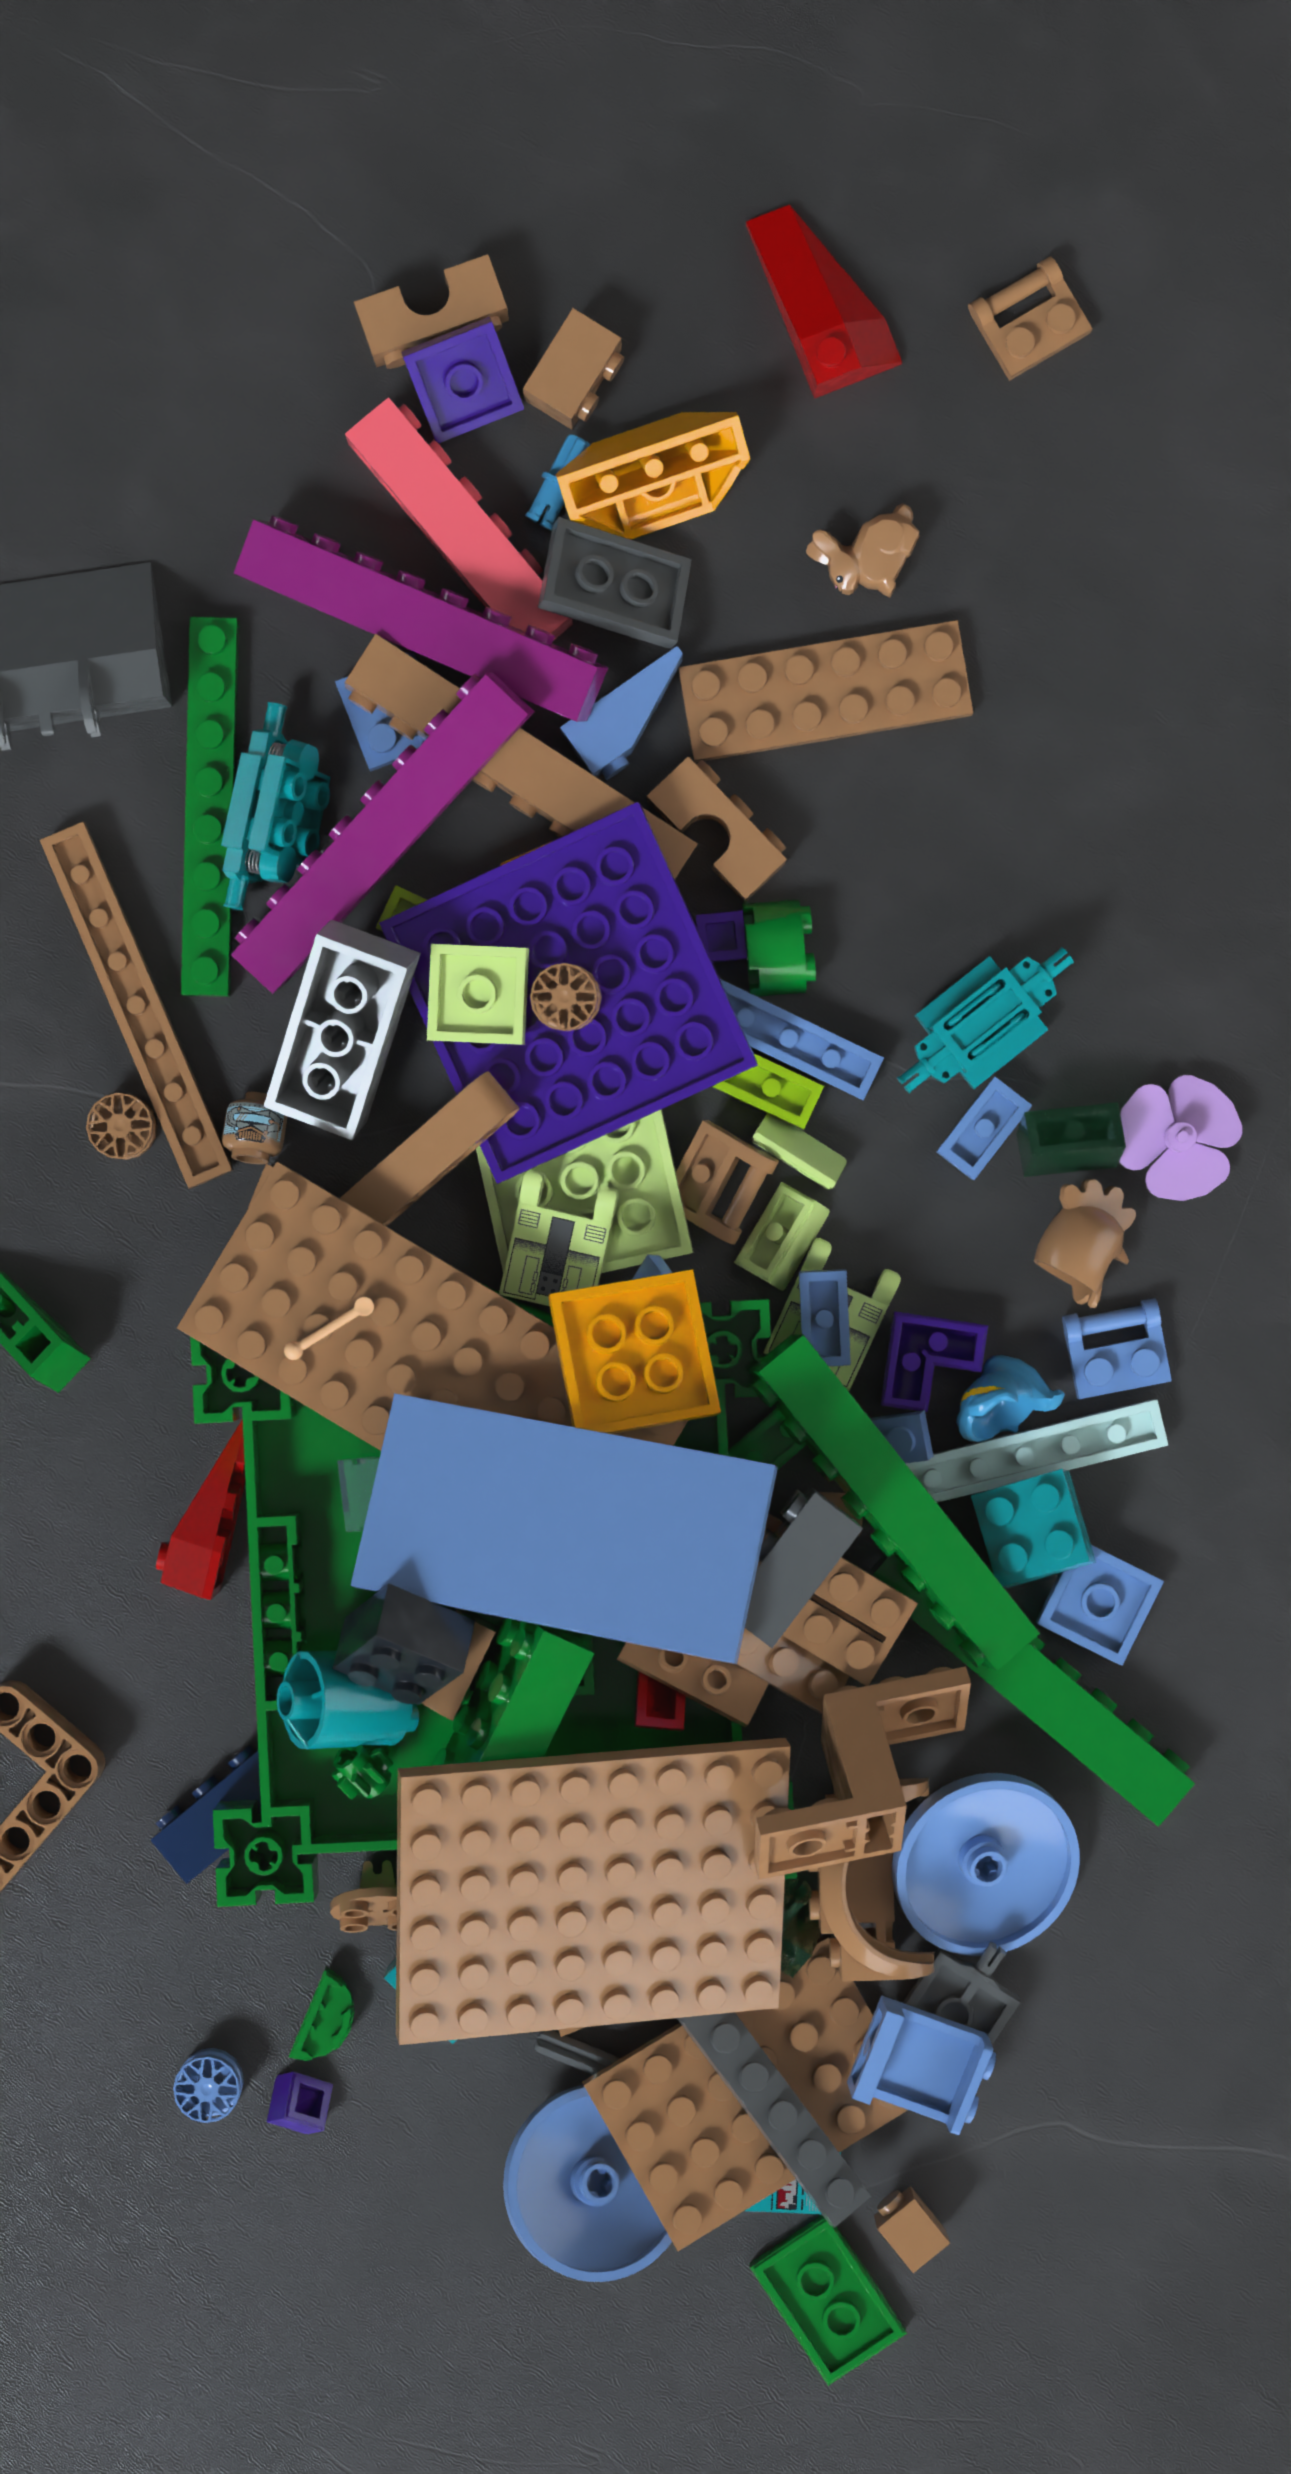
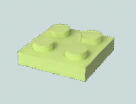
M431 944L427 1040L525 1045L529 948Z

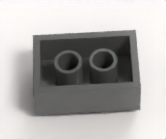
M811 1486L808 1487L804 1494L798 1489L795 1490L780 1510L782 1517L785 1519L774 1533L768 1528L764 1532L745 1628L771 1648L774 1647L863 1529L855 1519Z

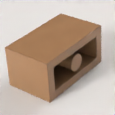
M572 308L523 388L524 401L573 430L579 418L586 422L600 399L595 394L604 378L611 382L624 361L625 357L620 354L622 350L621 337Z

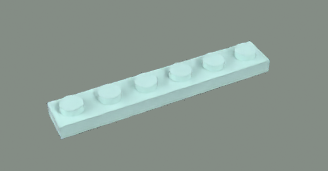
M1151 1399L933 1453L934 1457L928 1461L906 1463V1465L936 1503L998 1488L1059 1469L1071 1470L1168 1446V1441L1158 1400Z

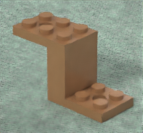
M966 1666L955 1669L939 1667L925 1675L910 1678L894 1676L882 1680L879 1684L859 1688L843 1686L832 1693L824 1694L821 1744L836 1798L823 1799L810 1807L795 1810L777 1808L767 1812L764 1816L756 1817L754 1864L758 1880L901 1851L907 1805L889 1745L965 1730L971 1687Z

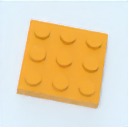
M693 1269L549 1295L548 1299L573 1427L613 1434L715 1416L721 1413Z

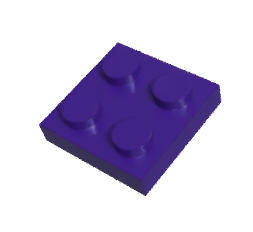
M490 317L401 352L434 439L438 444L524 410Z

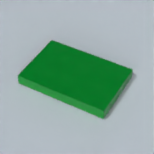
M823 2215L749 2263L750 2269L828 2386L907 2334L906 2328L839 2227L830 2226Z

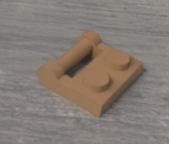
M1051 256L1037 263V270L985 300L980 297L968 304L969 312L1009 381L1089 335L1093 329L1064 281L1058 264ZM1047 287L1052 296L1051 299L999 328L994 320L995 315L1041 288Z
M709 1120L702 1121L676 1171L686 1219L717 1238L735 1245L742 1233L739 1228L766 1175L773 1174L779 1160L771 1154L748 1144ZM741 1159L750 1164V1167L726 1213L720 1219L713 1215L712 1211Z

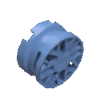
M216 2048L201 2049L187 2058L176 2075L173 2087L175 2102L181 2112L191 2120L202 2123L219 2121L230 2114L241 2096L244 2084L243 2072L237 2060L226 2051ZM221 2115L219 2117L212 2118V2116Z

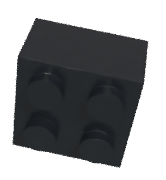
M388 1583L345 1617L332 1669L348 1675V1678L356 1684L374 1686L391 1693L392 1697L399 1702L419 1705L464 1673L475 1620Z

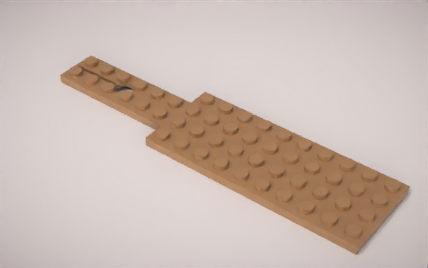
M276 1162L177 1326V1329L380 1451L382 1450L394 1393L573 1427L554 1327L280 1162ZM361 1297H367L373 1301L374 1310L370 1315H359L303 1350L302 1356L297 1360H290L285 1356L284 1347L288 1342H299L354 1308L355 1302ZM688 1420L613 1433V1435L673 1446ZM768 1513L765 1530L768 1528L774 1533L782 1521ZM841 1557L782 1636L865 1686H869L918 1603Z

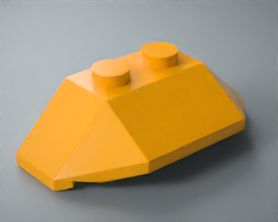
M681 412L594 442L555 475L571 521L631 540L713 512L733 485L740 470L744 469L749 462L750 455L737 412Z

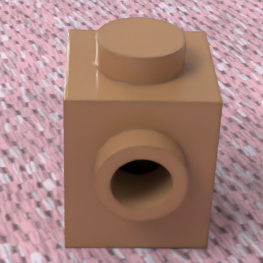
M911 2186L902 2193L899 2190L893 2191L877 2206L879 2212L874 2215L878 2231L912 2273L916 2272L950 2244L946 2229Z

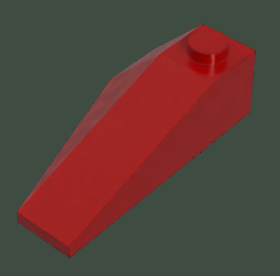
M790 204L746 221L747 230L814 399L902 365L901 357L884 316Z
M243 1419L171 1535L170 1542L161 1543L156 1561V1570L163 1571L160 1583L203 1599L212 1600L221 1591L246 1482Z

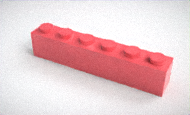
M389 397L345 433L349 446L484 607H489L511 616L510 626L526 632L528 625L555 635V640L573 625L572 618L538 608L543 582L538 576L543 571L539 563L527 549L519 553L509 542L508 538L513 534L498 514L494 512L489 517L478 505L482 496L465 476L458 481L447 466L452 461L444 449L435 440L427 444L417 432L422 425L413 412L404 403L397 408Z

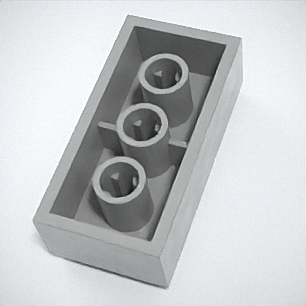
M331 919L316 934L264 1107L353 1140L367 1123L421 953ZM355 984L359 986L361 993L354 990ZM342 1028L345 1029L348 1035L341 1033ZM330 1071L334 1077L329 1076L328 1072Z

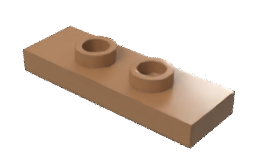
M627 1642L623 1645L616 1659L744 1728L748 1726L769 1684L766 1680L735 1664Z

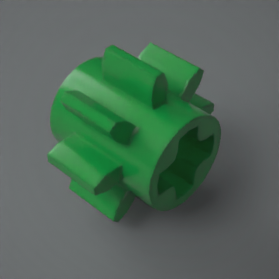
M381 1745L341 1748L334 1758L333 1764L337 1770L332 1773V1777L337 1781L336 1785L349 1799L352 1800L359 1792L365 1798H373L383 1792L391 1780V1772L388 1768L394 1762L388 1757L389 1753Z

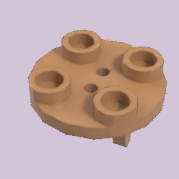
M386 1860L382 1863V1872L380 1874L373 1872V1865L370 1861L364 1862L360 1889L344 1892L332 1899L330 1913L333 1918L340 1921L341 1931L349 1933L363 1932L368 1929V1925H387L389 1930L397 1931V1887L390 1861Z

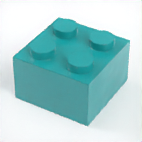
M1059 1469L971 1495L994 1576L1005 1589L1096 1563L1069 1471Z

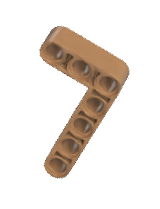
M9 1680L0 1684V1694L10 1693L19 1702L17 1715H7L0 1709V1732L42 1767L46 1773L0 1825V1893L96 1782L105 1768L104 1754L92 1740L30 1687L16 1680ZM36 1724H47L54 1730L56 1736L54 1745L43 1746L37 1742L34 1736ZM72 1755H83L90 1761L92 1767L90 1776L81 1777L74 1774L70 1768V1758ZM42 1791H51L59 1797L61 1803L59 1812H47L41 1807L39 1794ZM20 1827L27 1832L30 1839L27 1848H17L10 1842L8 1837L10 1828Z

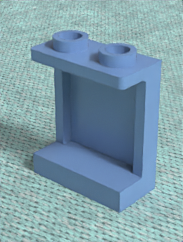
M881 1995L848 2077L847 2084L852 2099L870 2105L874 2097L941 2121L947 2125L950 2133L960 2135L964 2123H971L976 2114L979 2101L976 2093L982 2079L988 2080L991 2076L996 2062V2053L993 2052L994 2048L987 2033Z

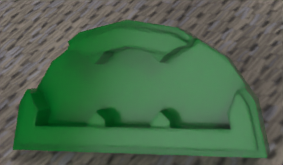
M325 1967L288 2056L289 2058L309 2061L316 2057L325 2056L331 2051L338 2049L351 2031L355 2013L352 1992L343 1978L328 1967Z

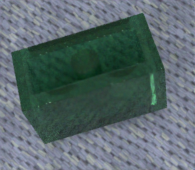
M1118 1102L1024 1112L1016 1133L1024 1177L1117 1168L1126 1148Z

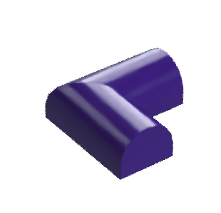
M894 1311L880 1405L916 1411L925 1410V1412H928L934 1365L982 1372L988 1325Z

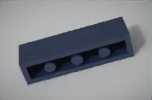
M251 1745L247 1746L228 1762L233 1771L220 1782L212 1775L195 1789L192 1794L197 1801L185 1811H182L176 1805L155 1823L160 1831L151 1839V1842L186 1884L229 1850V1848H214L213 1809L219 1801L257 1800L258 1814H261L258 1750L255 1751Z

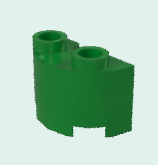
M798 899L742 904L749 993L757 997L806 993L807 982L816 981L814 953H805L804 934H812L810 905L800 906Z

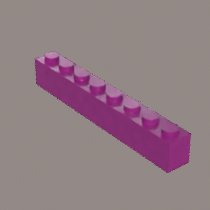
M272 515L270 521L253 519L234 574L372 634H377L388 641L469 676L476 673L482 678L485 674L494 672L520 698L576 722L588 720L608 667L596 663L597 653L576 644H571L570 649L566 650L552 644L555 635L528 625L526 632L510 626L511 616L489 607H485L483 613L466 607L469 598L451 590L442 588L440 595L424 589L426 580L412 573L399 570L397 577L381 570L383 561L358 551L354 558L338 552L341 543L323 535L314 533L312 540L296 534L298 525L281 517Z
M494 672L487 673L482 678L475 673L456 693L461 699L460 703L450 714L442 709L427 724L424 731L429 737L421 746L416 749L411 744L397 757L392 764L397 772L386 784L379 779L368 789L360 799L365 805L362 811L354 819L347 814L328 834L334 841L323 854L315 849L297 868V871L303 876L290 889L286 884H283L267 901L266 905L271 911L259 923L253 918L236 935L235 939L240 945L231 956L272 994L280 990L309 959L316 934L331 919L340 923L346 919L535 712Z

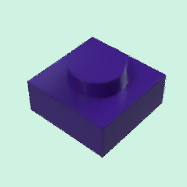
M743 910L695 915L697 930L712 962L747 959Z

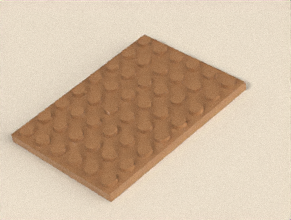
M786 1738L398 1768L396 2037L399 2045L779 2008L785 1875L758 1880L754 1864L756 1817L764 1816L773 1809L788 1808L791 1746Z

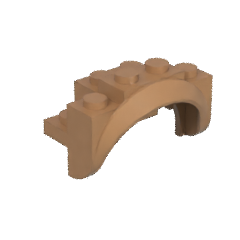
M929 1778L899 1779L905 1802L918 1796H929ZM835 1791L834 1794H825V1799L836 1798ZM893 1853L808 1870V1872H817V1890L809 1891L810 1920H818L821 1934L833 1933L836 1938H829L830 1967H839L842 1982L914 1979L930 1975L934 1972V1952H908L895 1949V1942L892 1937L893 1922H895L894 1885L892 1880ZM859 1923H873V1927L863 1928Z

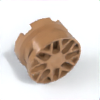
M561 963L551 965L539 973L532 984L530 999L532 1010L539 1021L551 1029L573 1031L582 1029L593 1021L600 1010L602 996L600 985L592 973L581 966Z
M114 1093L104 1096L93 1105L87 1117L86 1130L89 1141L97 1151L110 1158L129 1160L140 1157L150 1149L156 1139L158 1125L156 1124L154 1111L147 1102L131 1094Z

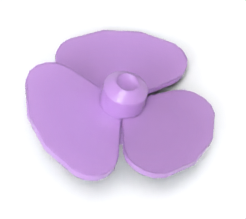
M1183 1075L1176 1078L1170 1084L1168 1095L1160 1086L1154 1084L1143 1085L1138 1088L1122 1107L1114 1133L1117 1158L1120 1164L1127 1169H1143L1165 1151L1148 1169L1145 1179L1146 1186L1150 1193L1158 1198L1185 1201L1207 1195L1223 1183L1230 1172L1229 1160L1224 1153L1198 1143L1218 1148H1228L1240 1140L1243 1131L1242 1123L1233 1102L1214 1084L1195 1076Z

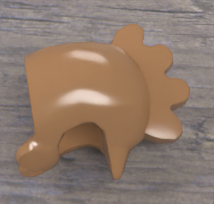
M1085 1179L1080 1189L1069 1183L1061 1187L1059 1199L1063 1208L1044 1231L1037 1245L1033 1261L1050 1274L1071 1285L1073 1299L1077 1304L1083 1305L1088 1302L1090 1308H1096L1101 1298L1103 1280L1111 1261L1116 1259L1128 1265L1129 1259L1122 1247L1124 1231L1134 1222L1136 1212L1130 1207H1122L1124 1193L1120 1188L1109 1186L1103 1191L1101 1183L1097 1180Z

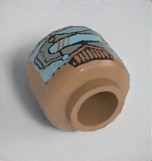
M247 1092L245 1099L231 1102L226 1110L222 1144L232 1152L231 1158L249 1164H268L269 1158L279 1155L283 1149L287 1116L264 1107L267 1097L265 1093Z

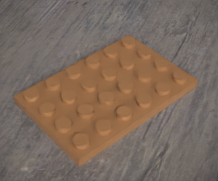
M824 1935L781 1961L779 2008L735 2012L838 2152L843 2151L908 2111L905 2108L874 2097L870 2105L851 2097L847 2080L873 2015L854 1981L842 1982L839 1967H830L828 1936ZM680 2023L582 2081L677 2251L690 2245L795 2180V2177Z

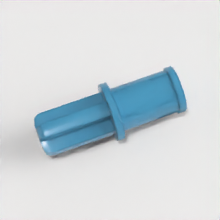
M571 434L566 437L549 472H543L542 477L545 480L525 517L534 523L538 522L547 506V510L539 525L552 530L564 505L555 474L590 446L587 441Z

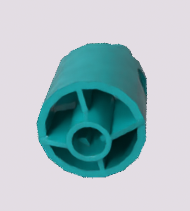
M337 1650L299 1651L290 1659L284 1673L283 1682L278 1688L277 1708L280 1717L284 1720L285 1728L291 1741L298 1748H345L361 1745L391 1746L401 1741L406 1732L416 1730L419 1722V1712L416 1704L399 1702L392 1697L391 1693L374 1686L356 1684L348 1678V1675L333 1670Z

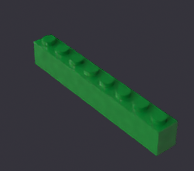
M791 1334L748 1370L756 1380L752 1384V1388L757 1396L768 1407L776 1405L786 1418L781 1423L785 1431L797 1444L801 1445L803 1442L807 1444L815 1454L811 1462L816 1470L828 1482L835 1479L845 1492L841 1497L844 1505L857 1519L860 1520L863 1516L875 1530L870 1535L872 1540L885 1555L890 1557L894 1554L905 1567L900 1571L903 1579L916 1593L919 1594L924 1591L934 1604L929 1608L933 1617L947 1631L951 1628L955 1630L963 1640L958 1645L959 1649L975 1667H979L982 1664L984 1667L998 1671L1040 1634L804 1335Z
M885 1554L881 1556L868 1573L918 1603L910 1616L911 1619L1159 1827L1195 1785L1185 1774L1191 1766L1169 1748L1163 1755L1149 1744L1154 1737L1152 1733L1133 1717L1125 1724L1112 1713L1118 1705L1096 1687L1090 1694L1077 1683L1082 1674L1068 1662L1059 1657L1053 1663L1040 1651L1046 1644L1038 1637L1034 1638L998 1671L984 1667L982 1664L979 1667H975L959 1649L958 1645L963 1640L955 1630L951 1628L947 1631L933 1617L929 1608L934 1604L924 1591L919 1594L916 1593L903 1579L900 1571L905 1567L894 1554L890 1557Z

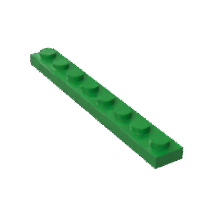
M190 617L181 971V995L230 997L232 909L223 906L230 879L222 871L227 848L221 846L236 776L239 620L237 618Z

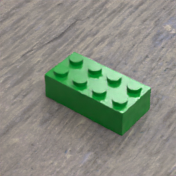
M505 1618L498 1629L496 1636L497 1645L490 1659L482 1663L475 1677L476 1688L468 1704L461 1706L453 1722L454 1732L446 1748L440 1749L436 1754L432 1766L544 1757L593 1658L594 1652L568 1630Z

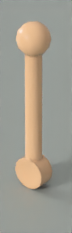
M361 1297L355 1302L354 1308L299 1342H288L284 1347L285 1356L290 1360H297L302 1356L303 1350L359 1315H370L374 1310L373 1301L370 1298Z

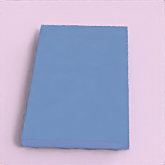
M394 1393L351 1586L378 1592L389 1583L438 1605L737 1665L778 1467L762 1462Z

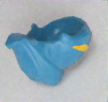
M1005 1355L992 1356L983 1367L982 1377L974 1381L965 1390L960 1402V1412L956 1423L963 1439L971 1442H982L992 1439L1003 1431L1017 1433L1018 1426L1024 1422L1032 1410L1044 1412L1055 1410L1061 1404L1065 1393L1062 1390L1052 1391L1038 1371L1024 1361Z

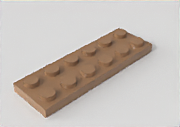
M958 620L678 667L694 763L700 760L708 761L973 715Z

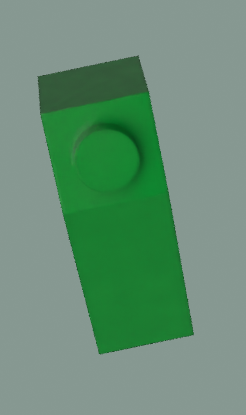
M0 1269V1344L30 1377L59 1393L91 1358L47 1312Z

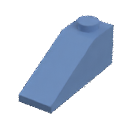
M678 646L594 703L587 721L576 722L570 720L560 727L561 735L587 772L596 778L603 774L605 779L608 780L630 764L626 758L633 753L674 678L678 667L682 663L683 653Z

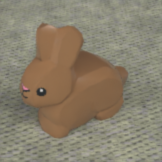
M901 503L895 507L893 513L880 514L863 524L850 546L842 545L825 530L815 531L812 534V542L807 545L806 554L813 560L828 565L829 577L835 588L842 594L851 595L860 584L867 589L878 590L890 598L896 588L895 580L906 559L910 557L919 539L920 531L912 524L914 517L911 507Z

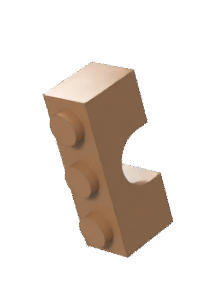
M488 254L443 270L449 290V298L446 305L437 313L420 315L410 310L403 300L399 286L354 301L357 315L376 368L385 364L388 369L403 366L405 361L401 354L402 351L484 318H491L496 332L502 328L501 323L509 321L507 305Z
M687 757L647 795V803L667 824L681 833L699 820L715 821L725 829L729 837V847L713 864L712 870L745 903L785 865L787 859L783 856L782 852L786 847L768 828L762 833L749 820L753 812L737 795L733 794L728 798L716 786L721 780L703 760L695 764Z

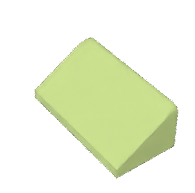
M768 1113L751 1138L754 1144L827 1190L835 1186L847 1164V1160L837 1152L796 1126Z
M781 1182L734 1263L779 1290L784 1291L830 1213L829 1209Z

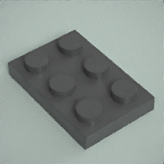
M558 517L552 528L538 608L672 650L679 638L692 559Z

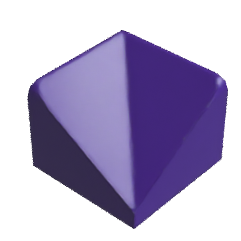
M297 2072L278 2075L274 2083L267 2122L304 2134L324 2131L333 2084Z

